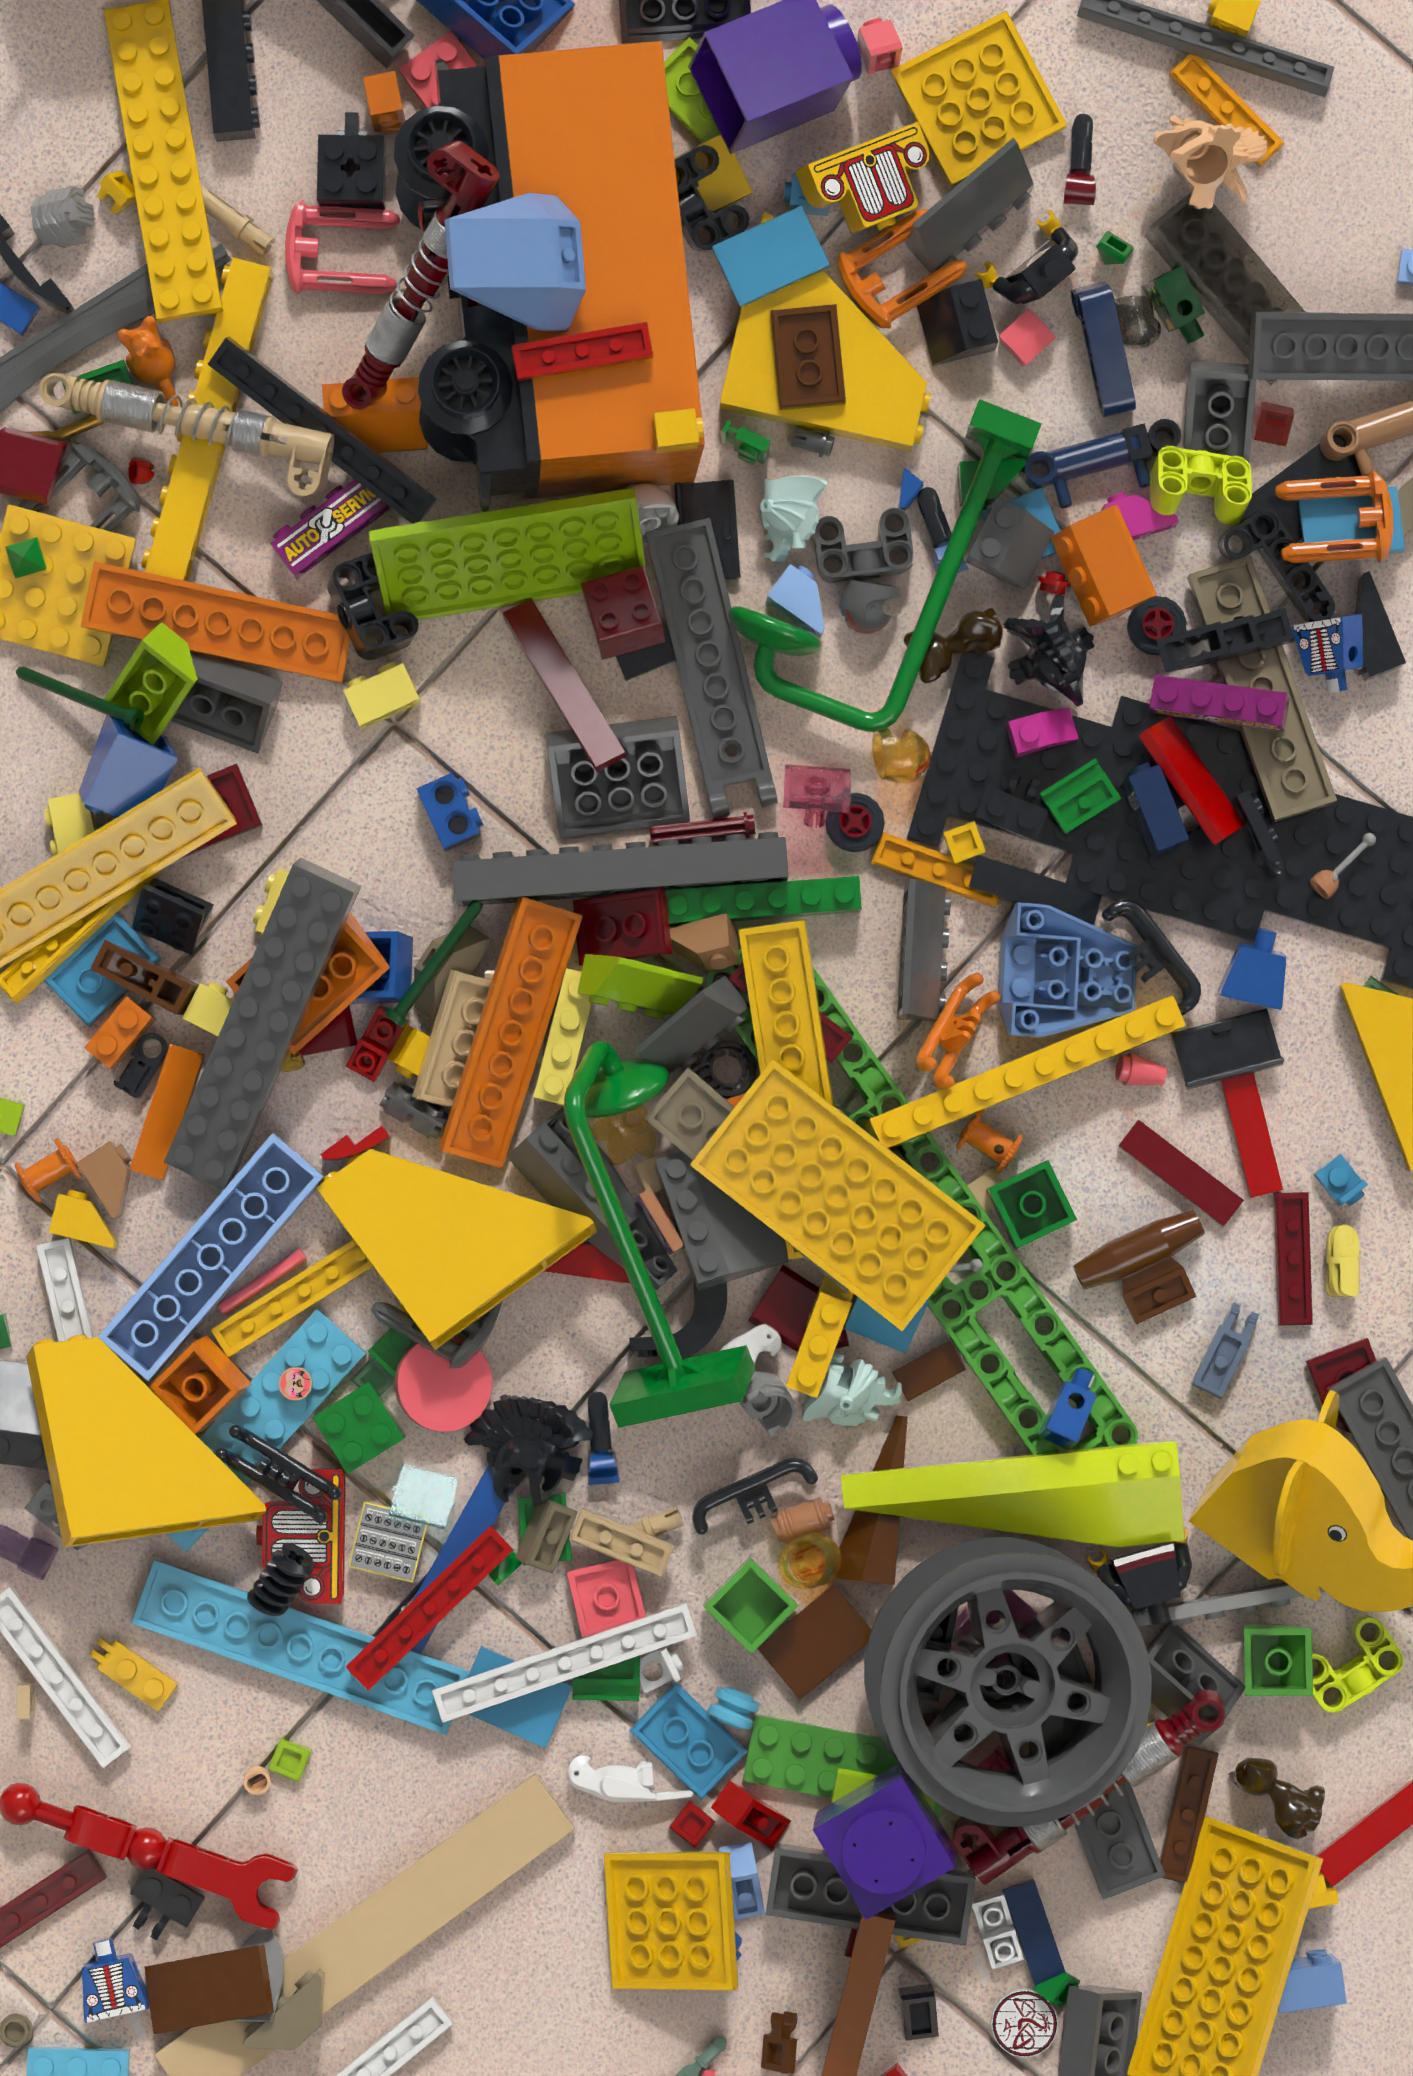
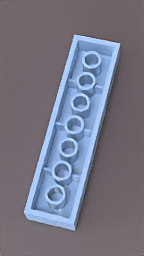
M272 1133L98 1337L148 1381L153 1380L307 1201L325 1176L276 1134Z

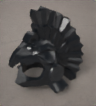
M1058 594L1052 600L1047 623L1043 620H1027L1022 618H1008L1003 623L1005 625L1003 628L1007 629L1008 633L1019 636L1021 640L1030 646L1025 656L1010 661L1007 665L1010 669L1009 677L1015 680L1016 685L1035 679L1041 685L1063 694L1079 707L1083 705V672L1087 657L1086 653L1095 647L1092 642L1094 636L1087 631L1086 627H1080L1069 633L1067 624L1064 621V596Z
M504 1394L500 1396V1400L493 1401L494 1410H484L481 1414L482 1418H477L470 1424L472 1431L465 1436L464 1441L469 1446L482 1445L483 1447L490 1448V1452H487V1462L490 1467H493V1488L503 1502H509V1491L513 1487L520 1485L521 1477L526 1473L529 1478L532 1503L536 1507L547 1502L562 1478L570 1481L575 1480L576 1475L580 1472V1465L583 1459L570 1456L567 1449L576 1447L579 1441L593 1440L594 1432L586 1427V1422L579 1418L575 1411L568 1410L566 1405H556L553 1401H542L534 1397L527 1398L525 1396H507ZM542 1476H544V1483L541 1486Z

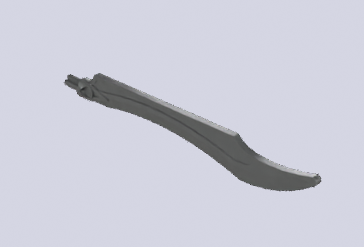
M222 244L213 248L216 270L232 260ZM147 264L0 357V413L39 379L73 355L121 328L156 314Z

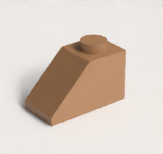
M727 913L670 928L671 947L674 952L707 971L722 970L728 966L740 964L737 930Z
M109 1141L76 1164L110 1217L118 1219L122 1216L131 1176L128 1163L132 1159L122 1144L116 1146L114 1142Z

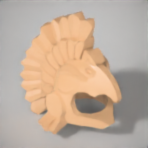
M1172 116L1169 123L1173 128L1167 131L1156 132L1153 142L1167 153L1182 177L1188 181L1187 185L1192 190L1189 205H1194L1196 209H1210L1213 207L1216 188L1222 182L1232 191H1236L1241 203L1244 205L1248 193L1236 166L1256 162L1265 157L1267 151V140L1264 141L1265 135L1260 137L1259 130L1253 132L1251 127L1246 129L1242 126L1234 128L1231 123L1226 124V126H1213L1210 123L1195 121L1191 118L1182 120Z

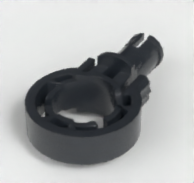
M734 1041L718 1042L703 1054L699 1063L690 1067L694 1073L707 1068L697 1073V1075L703 1080L709 1078L710 1082L707 1084L713 1089L718 1088L715 1091L725 1099H730L746 1092L756 1074V1064L753 1055L745 1046ZM729 1048L740 1053L738 1054L730 1050L729 1056L736 1058L740 1063L742 1078L745 1077L747 1068L749 1069V1078L744 1086L737 1090L735 1089L743 1081L742 1079H738L733 1084H725L716 1078L713 1072V1062L718 1057H723L726 1054V1050L720 1051L717 1054L714 1051ZM708 1056L712 1057L710 1062H707Z

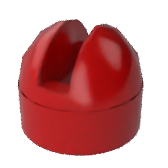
M133 457L128 467L130 483L146 484L152 481L155 473L151 471L154 469V464L148 459Z

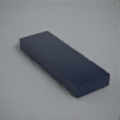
M1032 1879L1003 1889L1002 1891L1035 1987L1066 1972L1035 1880Z

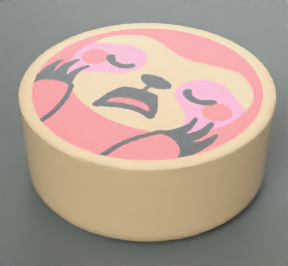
M301 1367L288 1368L279 1378L280 1392L289 1400H301L307 1397L313 1387L310 1373Z

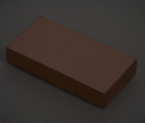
M949 1340L896 1369L892 1374L897 1383L900 1382L902 1384V1392L907 1401H910L965 1371L966 1368L952 1342Z

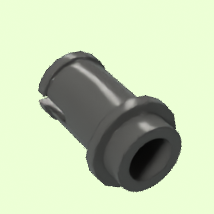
M796 426L794 434L806 437V441L793 437L792 447H799L819 453L821 458L823 455L830 456L835 437L829 436L827 431L825 434Z

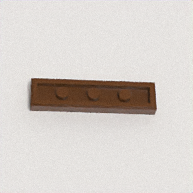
M1189 1745L1184 1748L1159 1858L1166 1875L1161 1878L1185 1883L1188 1880L1199 1834L1205 1818L1219 1755L1218 1752Z

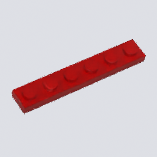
M490 1525L345 1666L347 1670L369 1691L514 1549Z

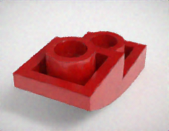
M382 1005L377 1007L367 1029L359 1039L345 1066L372 1082L377 1080L388 1061V1056L408 1024L407 1022L402 1028L384 1015L388 1008Z

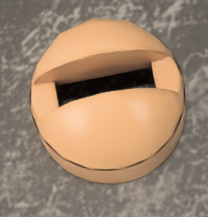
M253 1766L244 1774V1787L250 1794L261 1795L269 1789L271 1783L270 1774L264 1767ZM261 1773L264 1775L251 1783L249 1782V1779Z

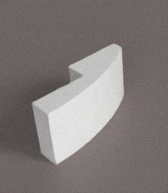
M999 1890L973 1898L972 1908L992 1970L1024 1960L1003 1891Z

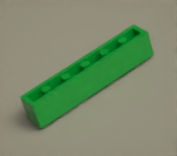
M859 876L666 890L669 926H679L727 913L731 922L858 913L862 910Z

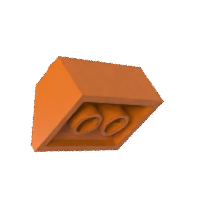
M419 377L389 379L387 381L386 394L362 410L354 409L345 402L342 396L344 383L322 384L324 411L378 453L428 450V444L424 439L419 422L421 407L418 394Z
M1117 504L1071 524L1050 537L1089 627L1116 619L1157 595Z

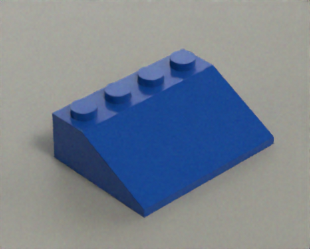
M416 0L484 60L487 56L534 52L575 5L571 0Z

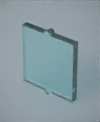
M402 1464L397 1485L392 1487L394 1496L389 1516L446 1529L450 1510L455 1507L454 1495L459 1478Z

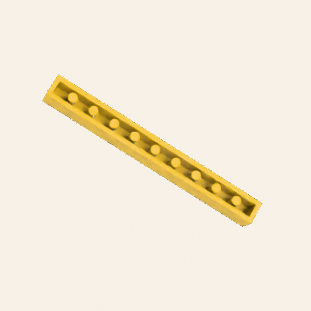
M232 257L230 266L225 265L221 277V285H225L221 297L223 312L212 313V316L216 318L213 329L208 328L205 333L203 347L207 348L204 360H198L194 378L198 379L195 392H189L187 401L194 398L200 405L211 402L214 408L218 409L227 405L231 412H236L241 390L211 368L208 363L226 337H231L252 354L274 275L271 267ZM181 432L177 438V442H181L178 454H172L168 466V473L172 474L169 486L164 485L160 494L159 505H163L160 518L155 517L152 523L150 536L154 537L151 549L146 548L141 567L145 568L147 573L188 581L224 455L225 444L213 442L209 446L208 440L196 438L193 442L190 436L183 435Z
M1172 995L956 1083L951 1088L939 1090L873 1117L864 1124L871 1136L890 1149L1180 1030L1186 1024Z

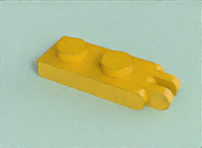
M101 1637L97 1644L107 1651L106 1654L103 1655L94 1648L89 1653L90 1656L99 1662L96 1668L159 1712L179 1683L120 1641L115 1640L111 1644Z

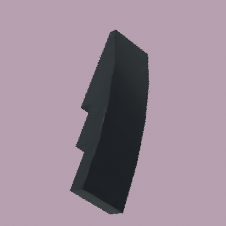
M1283 608L1256 617L1249 615L1222 624L1219 621L1156 640L1165 673L1224 661L1294 642V636L1286 609Z
M980 855L976 858L968 885L970 889L990 894L1012 903L1050 905L1093 926L1102 898L1101 895Z

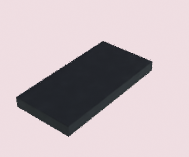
M1333 435V441L1337 446L1346 447V441L1342 436ZM1319 443L1253 492L1242 520L1257 511L1270 510L1279 517L1295 543L1302 539L1297 500L1286 501L1278 498L1275 495L1276 486L1285 481L1362 476L1355 455H1348L1340 461L1329 460L1321 452ZM1261 516L1256 520L1255 527L1257 531L1263 535L1268 532L1269 522L1266 518ZM1278 544L1275 547V558L1281 555V550L1285 548L1284 545Z

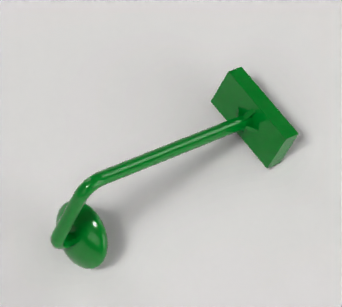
M979 399L965 438L980 443L984 453L887 700L879 711L872 713L863 711L777 676L773 667L777 653L788 656L811 655L820 651L822 648L821 640L807 631L751 609L734 606L728 613L732 624L742 636L758 645L753 667L756 680L763 690L775 698L861 731L877 732L885 730L897 722L904 711L1002 459L1014 456L1016 458H1025L1026 461L1042 423Z
M596 1041L586 1051L566 1089L564 1097L565 1118L662 1361V1364L624 1372L609 1404L618 1428L741 1402L756 1368L747 1345L682 1359L587 1120V1117L604 1118L621 1114L648 1102L664 1089L668 1082L669 1073L665 1066L650 1063L644 1059L621 1061L617 1052L609 1043Z

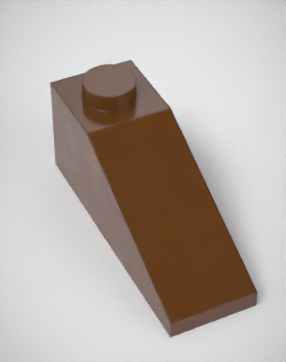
M104 940L90 970L176 1015H184L199 984L108 940Z

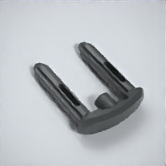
M81 442L73 443L72 452L62 461L58 477L67 468L69 470L56 482L51 500L86 465H92L97 473L86 484L99 497L112 486L119 493V497L90 526L100 528L113 514H116L103 528V530L112 532L132 511H140V499L128 479L107 458ZM23 500L18 505V507L40 512L46 506Z
M375 1302L372 1305L371 1311L378 1321L449 1361L450 1368L455 1369L465 1366L486 1343L495 1326L502 1302L461 1331L462 1334L467 1336L463 1344H458L450 1339L436 1350L433 1349L411 1317L405 1312L385 1302Z

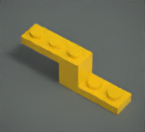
M825 1274L785 1387L817 1398L852 1305L850 1302L853 1296L851 1291L847 1294Z

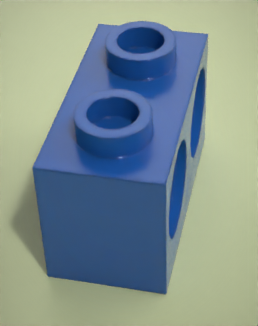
M452 772L416 788L445 852L481 836L478 828L483 826V822L476 807L469 810L464 798L470 796L462 777L456 780ZM445 787L454 791V798L450 803L441 804L437 802L436 794L438 790ZM457 817L464 818L468 822V827L462 834H454L449 829L451 821Z

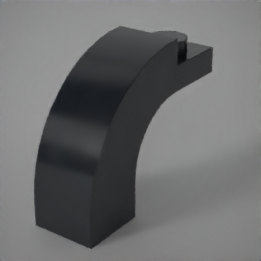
M727 1282L697 1292L694 1283L693 1314L689 1322L680 1331L673 1334L682 1359L690 1357L705 1347L720 1328L727 1307ZM652 1337L629 1338L630 1351H637V1358L657 1357V1348Z

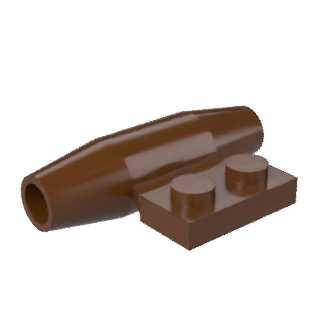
M1194 1210L1162 1218L1105 1243L1073 1265V1269L1084 1290L1122 1280L1121 1294L1134 1323L1137 1325L1197 1297L1184 1267L1174 1260L1172 1256L1203 1236L1205 1232Z

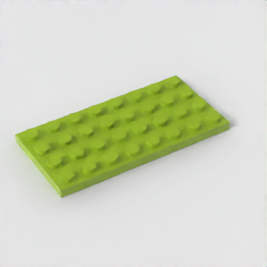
M635 488L619 489L611 492L582 495L580 497L551 500L543 503L369 531L386 615L405 610L414 614L418 620L520 604L531 598L533 601L581 594L583 593L581 587L583 582L642 565L646 569Z

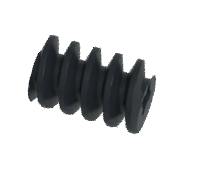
M283 1544L282 1550H276L272 1554V1560L267 1562L266 1570L260 1573L259 1579L253 1584V1589L247 1593L248 1602L263 1614L269 1616L283 1615L294 1601L295 1595L301 1590V1586L306 1582L308 1575L312 1573L314 1569L313 1558L308 1552L295 1544Z

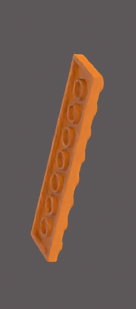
M94 561L81 621L82 628L143 640L162 622L188 643L190 651L342 683L351 640L347 631L342 626L338 614Z
M518 897L438 1148L439 1150L503 1168L583 915L526 897Z

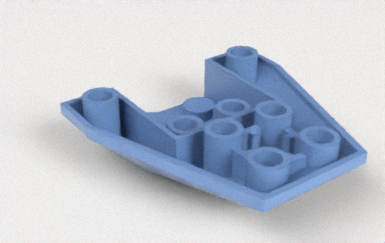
M527 193L444 220L451 290L535 330L563 333L569 330L586 291L581 225L577 217L556 195Z
M1015 903L1001 936L998 992L1001 995V999L997 1004L1008 1035L1042 1038L1135 1011L1137 972L1132 967L1137 964V957L1129 962L1124 957L1138 946L1050 905Z

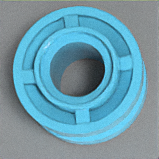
M717 1686L714 1695L719 1701L718 1703L710 1704L707 1712L713 1715L714 1719L737 1729L745 1728L750 1730L754 1721L749 1717V1714L757 1713L761 1704L754 1701L752 1696L739 1690Z

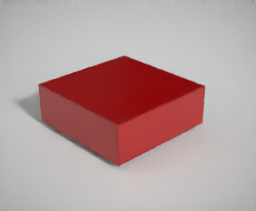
M689 1800L669 1825V1828L696 1848L716 1820Z

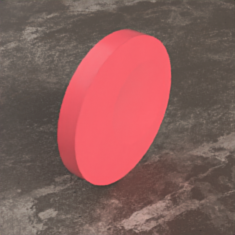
M458 1336L451 1338V1340L458 1344H463L465 1339ZM415 1343L406 1351L399 1362L395 1375V1391L402 1410L414 1423L428 1430L449 1432L468 1426L482 1414L490 1399L492 1375L489 1364L481 1351L465 1366L451 1369L449 1361Z

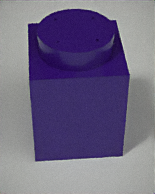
M782 0L704 32L688 66L730 154L835 111L850 83L859 79L862 73L859 48L846 18L832 4L820 8L817 0Z
M900 1763L816 1813L813 1832L866 1920L955 1868L956 1848L921 1789L906 1773Z

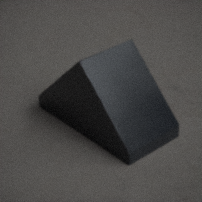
M932 1984L899 1988L906 2041L938 2037L936 1999Z

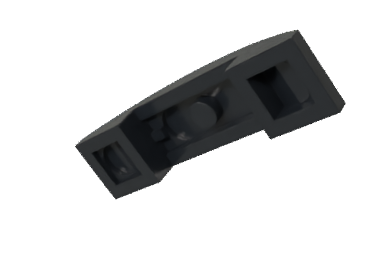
M0 214V255L14 276L29 292L47 305L67 314L75 310L51 278L40 286L9 247L6 241L15 233Z

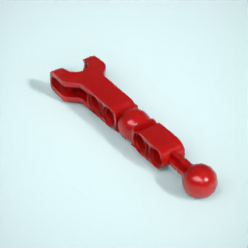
M26 1783L11 1784L0 1795V1814L12 1825L21 1826L36 1820L65 1831L63 1838L71 1843L123 1861L127 1857L130 1863L138 1869L151 1870L157 1868L156 1872L230 1899L236 1914L244 1922L267 1929H275L279 1925V1913L261 1902L258 1896V1888L262 1882L269 1879L284 1882L293 1880L297 1875L298 1868L287 1860L272 1854L263 1853L247 1861H239L171 1837L166 1840L163 1834L154 1828L144 1827L137 1829V1825L84 1806L75 1805L72 1812L43 1802L36 1789Z

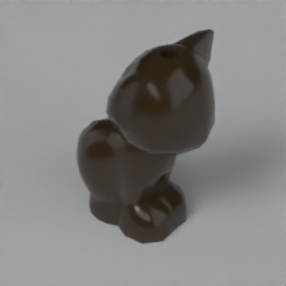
M993 608L966 613L958 622L957 627L946 638L934 632L919 670L920 679L923 683L936 681L942 673L949 670L953 654H967L977 649L986 652L1000 648L1003 628ZM913 631L904 636L903 641L906 646L909 644Z
M1246 1758L1237 1764L1235 1771L1228 1773L1230 1780L1244 1792L1253 1796L1268 1794L1271 1797L1274 1805L1275 1822L1289 1837L1294 1839L1307 1836V1832L1314 1831L1319 1825L1325 1798L1324 1787L1313 1786L1302 1791L1289 1782L1277 1780L1276 1764L1271 1760L1263 1758Z

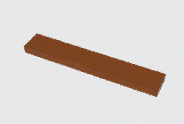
M879 1912L866 1920L863 1914H861L821 2076H857L896 1916Z

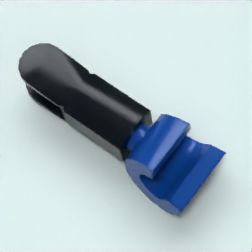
M593 1392L588 1397V1415L590 1420L589 1429L594 1432L593 1440H590L591 1451H595V1454H589L588 1485L619 1483V1469L615 1453L608 1452V1450H612L607 1397L602 1392Z

